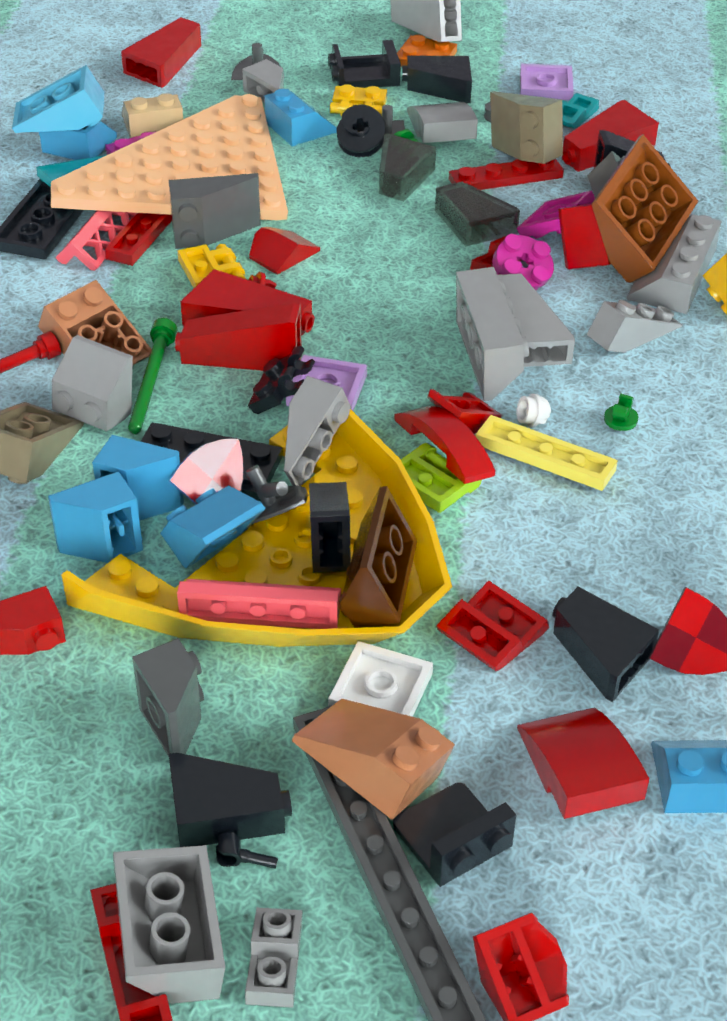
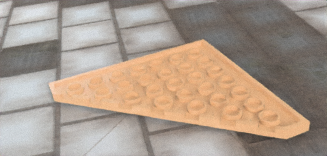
M252 94L234 95L51 181V208L171 215L168 180L258 173L260 220H287L288 209L261 97Z

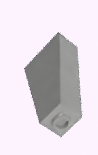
M390 0L392 22L437 42L462 41L460 0Z
M522 274L497 275L498 279L504 280L506 298L510 297L512 300L513 317H518L520 320L521 337H526L528 341L529 356L524 357V367L572 364L575 344L574 335Z

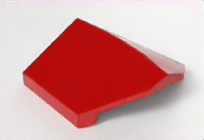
M261 227L254 234L249 258L278 275L320 251V247L292 231L273 227Z
M430 389L427 396L436 407L445 409L459 418L473 434L478 432L490 415L498 418L502 417V414L470 392H465L462 396H443L436 390Z
M528 913L473 936L481 984L503 1021H534L569 1005L566 961L557 939L538 922V918L533 913Z

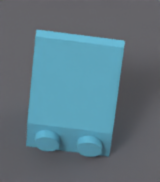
M87 65L17 102L12 129L15 133L80 130L85 126L92 127L99 123L103 117L105 92Z

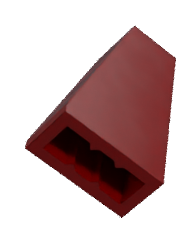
M180 17L122 50L123 73L155 86L165 87L202 46L200 24Z
M625 99L621 100L564 136L561 160L578 172L594 167L599 130L609 131L636 142L639 136L644 134L654 146L656 144L659 122Z
M215 269L180 301L182 326H184L187 319L288 303H301L302 336L305 332L309 333L311 331L315 317L312 314V300Z
M288 303L187 319L182 332H177L175 339V350L180 352L181 364L263 371V367L270 360L284 358L290 355L295 347L302 346L301 303Z

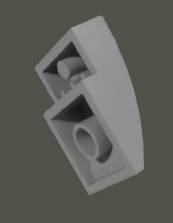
M465 102L407 107V112L417 138L421 137L423 143L477 138L478 119L472 108Z

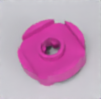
M507 235L493 255L492 262L497 275L499 273L501 275L522 274L535 290L544 286L554 271V263L550 255L551 249L549 245L544 241H537L528 236ZM517 260L525 261L528 264V267H522V263Z

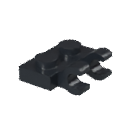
M303 346L295 347L291 354L284 358L270 360L263 367L262 377L254 386V393L248 404L253 413L260 414L280 405L285 397L296 394L304 379L293 382V377L308 374L315 363L313 359L307 362L299 360L305 350Z

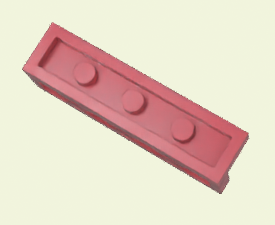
M97 210L55 258L61 264L66 265L76 256L87 268L95 271L106 259L105 248L117 236L116 233L119 234L137 213ZM112 215L120 216L123 226L114 225ZM98 230L107 231L110 242L102 241ZM82 247H94L97 259L92 258Z
M199 579L179 581L177 598L179 613L214 622L312 629L338 628L341 588Z

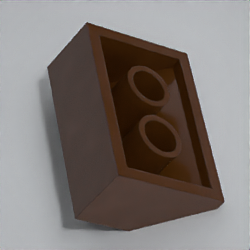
M387 486L379 488L360 524L357 540L354 541L353 545L354 551L351 563L346 572L347 578L344 590L339 598L341 612L345 617L349 618L354 628L383 627L399 624L402 615L417 539Z

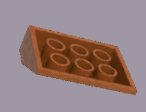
M644 134L638 137L592 202L609 262L628 283L656 269L698 203L696 197Z

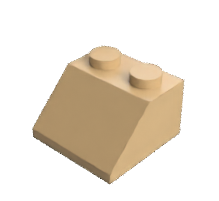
M165 93L152 98L136 97L123 102L122 117L129 137L132 138L140 136L144 132H158L183 120V108L177 94Z

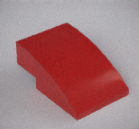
M595 707L517 725V729L546 793L552 792L564 819L645 800L649 776L620 730L606 715Z

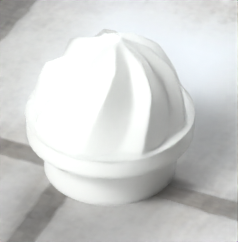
M538 394L522 396L518 401L516 409L518 421L527 424L531 428L539 424H545L551 413L548 400Z

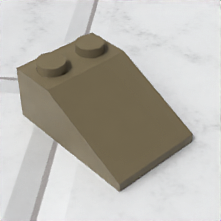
M496 91L490 92L493 148L519 160L541 164L563 156L562 99Z
M27 402L0 410V474L8 476L9 481L18 484H27L29 481L42 476L82 428L84 422Z

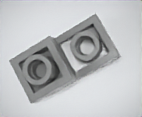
M256 908L251 938V959L245 989V1005L293 1008L303 910Z

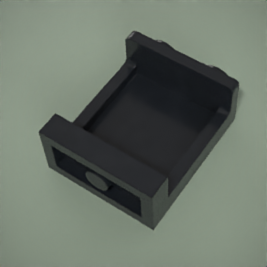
M382 40V54L341 57L338 44H332V53L328 54V67L331 69L332 81H337L338 86L352 85L360 88L400 86L401 63L393 40Z

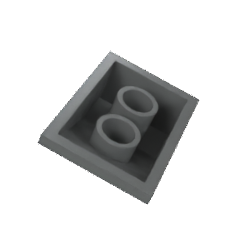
M258 173L168 180L175 249L191 248L205 244L208 246L261 225Z

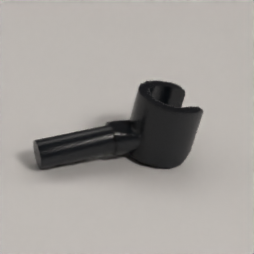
M226 832L218 836L216 859L219 865L230 867L238 866L241 862H248L276 869L278 858L241 849L240 837L237 834Z

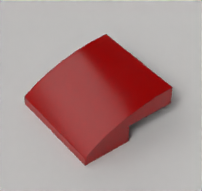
M488 580L468 603L461 599L436 625V628L494 671H498L540 638L549 629L548 620Z

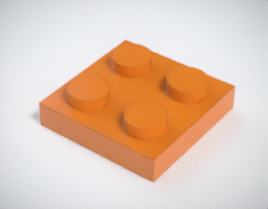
M410 35L397 52L402 67L407 66V56H454L457 52V44L437 42L433 39L425 38L423 35Z

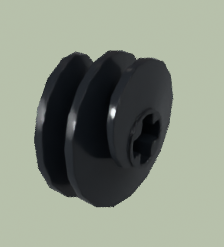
M363 104L353 105L344 111L342 119L337 126L338 144L344 153L355 157H369L378 152L384 144L386 136L385 122L376 109Z

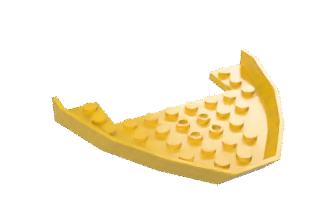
M351 409L347 420L339 426L332 437L330 447L322 453L315 464L313 471L315 475L301 486L306 488L309 495V483H347L350 511L351 559L354 551V541L357 540L360 524L379 488L383 486L388 487L417 539L399 624L383 627L354 628L349 618L342 614L341 609L339 611L338 628L331 629L206 621L179 613L178 586L174 588L122 554L116 556L85 581L68 570L61 574L68 606L178 638L276 647L354 645L358 641L367 644L378 643L405 633L452 588V583L434 521L402 461ZM288 425L269 439V445L283 448L284 457ZM309 495L306 503L275 517L254 523L186 579L341 588L342 594L347 575L346 572L313 573Z

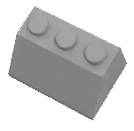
M207 846L113 852L126 982L154 996L166 994L167 1000L171 1004L219 999L226 967Z

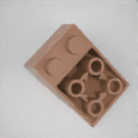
M97 280L44 306L38 324L43 334L51 331L55 335L63 354H65L72 338L76 335L132 355L133 365L149 357L152 350Z

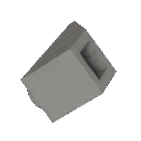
M619 300L618 303L604 301L586 335L607 351L625 353L681 328L683 324L673 318L674 313L663 306L658 305L657 308H652L644 303H638L636 306L624 300Z
M310 376L305 378L289 403L284 472L292 486H301L305 480L311 477L315 464L322 453L330 447L332 437L339 426L347 420L351 409L342 387Z

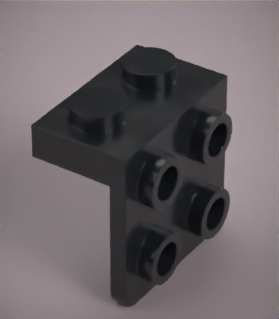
M455 783L398 814L393 819V828L439 887L512 847L516 813L506 802L488 812L465 784Z

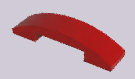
M427 406L394 414V420L410 435L423 433L447 455L446 468L464 484L495 476L496 470L479 440L459 418L449 411L436 406Z
M116 883L90 890L120 1021H173L166 994L154 996L126 982Z

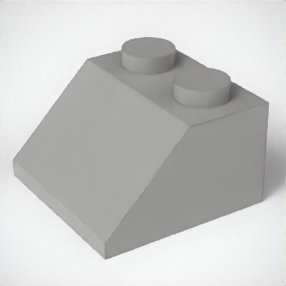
M74 336L52 378V410L107 432L131 414L133 356L82 336Z

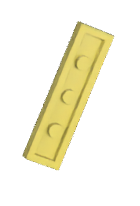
M493 415L489 416L475 435L483 448L601 491L604 490L617 468L618 460Z

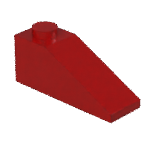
M47 586L0 601V655H29L40 650H50L56 645L66 642L62 617Z

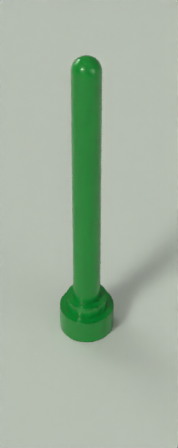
M167 318L156 319L150 331L153 347L128 425V430L132 434H138L142 429L165 349L175 341L177 335V325Z

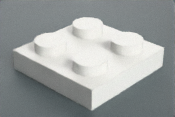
M358 641L328 698V707L333 706L340 699H346L413 717L433 674V663Z

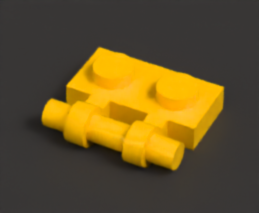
M352 85L335 86L332 102L330 103V113H338L342 116L347 108L353 105L364 104L373 107L382 116V106L386 105L387 89H380L376 86L367 88L354 87Z
M206 244L177 250L178 261L193 288L213 269L246 279L242 265L236 262V255L233 250L225 244H219L215 250H209Z

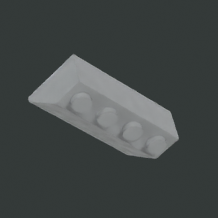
M690 215L656 269L635 280L627 295V300L655 307L659 305L672 311L687 314L703 280V275L706 273L716 251L722 221L712 219L707 215Z
M488 267L456 272V322L483 400L489 401L493 400L524 371V357L529 356V345L527 338L521 337L520 320L518 317H513L512 300L510 297L506 298L504 280L498 279L495 268Z

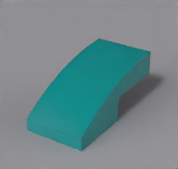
M575 93L569 102L563 100V125L570 128L579 127L599 109V100L579 93Z

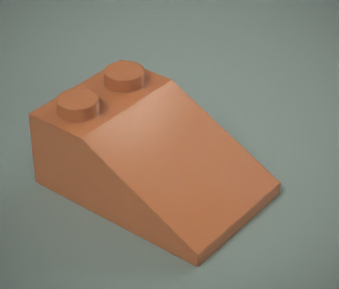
M340 699L297 732L292 738L293 743L391 820L400 814L438 778L455 746L453 742L443 736L437 729L431 727L420 718L346 699Z

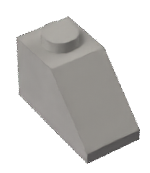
M268 59L242 69L243 91L261 97L263 103H265L264 95L274 93L278 89H284L283 68Z

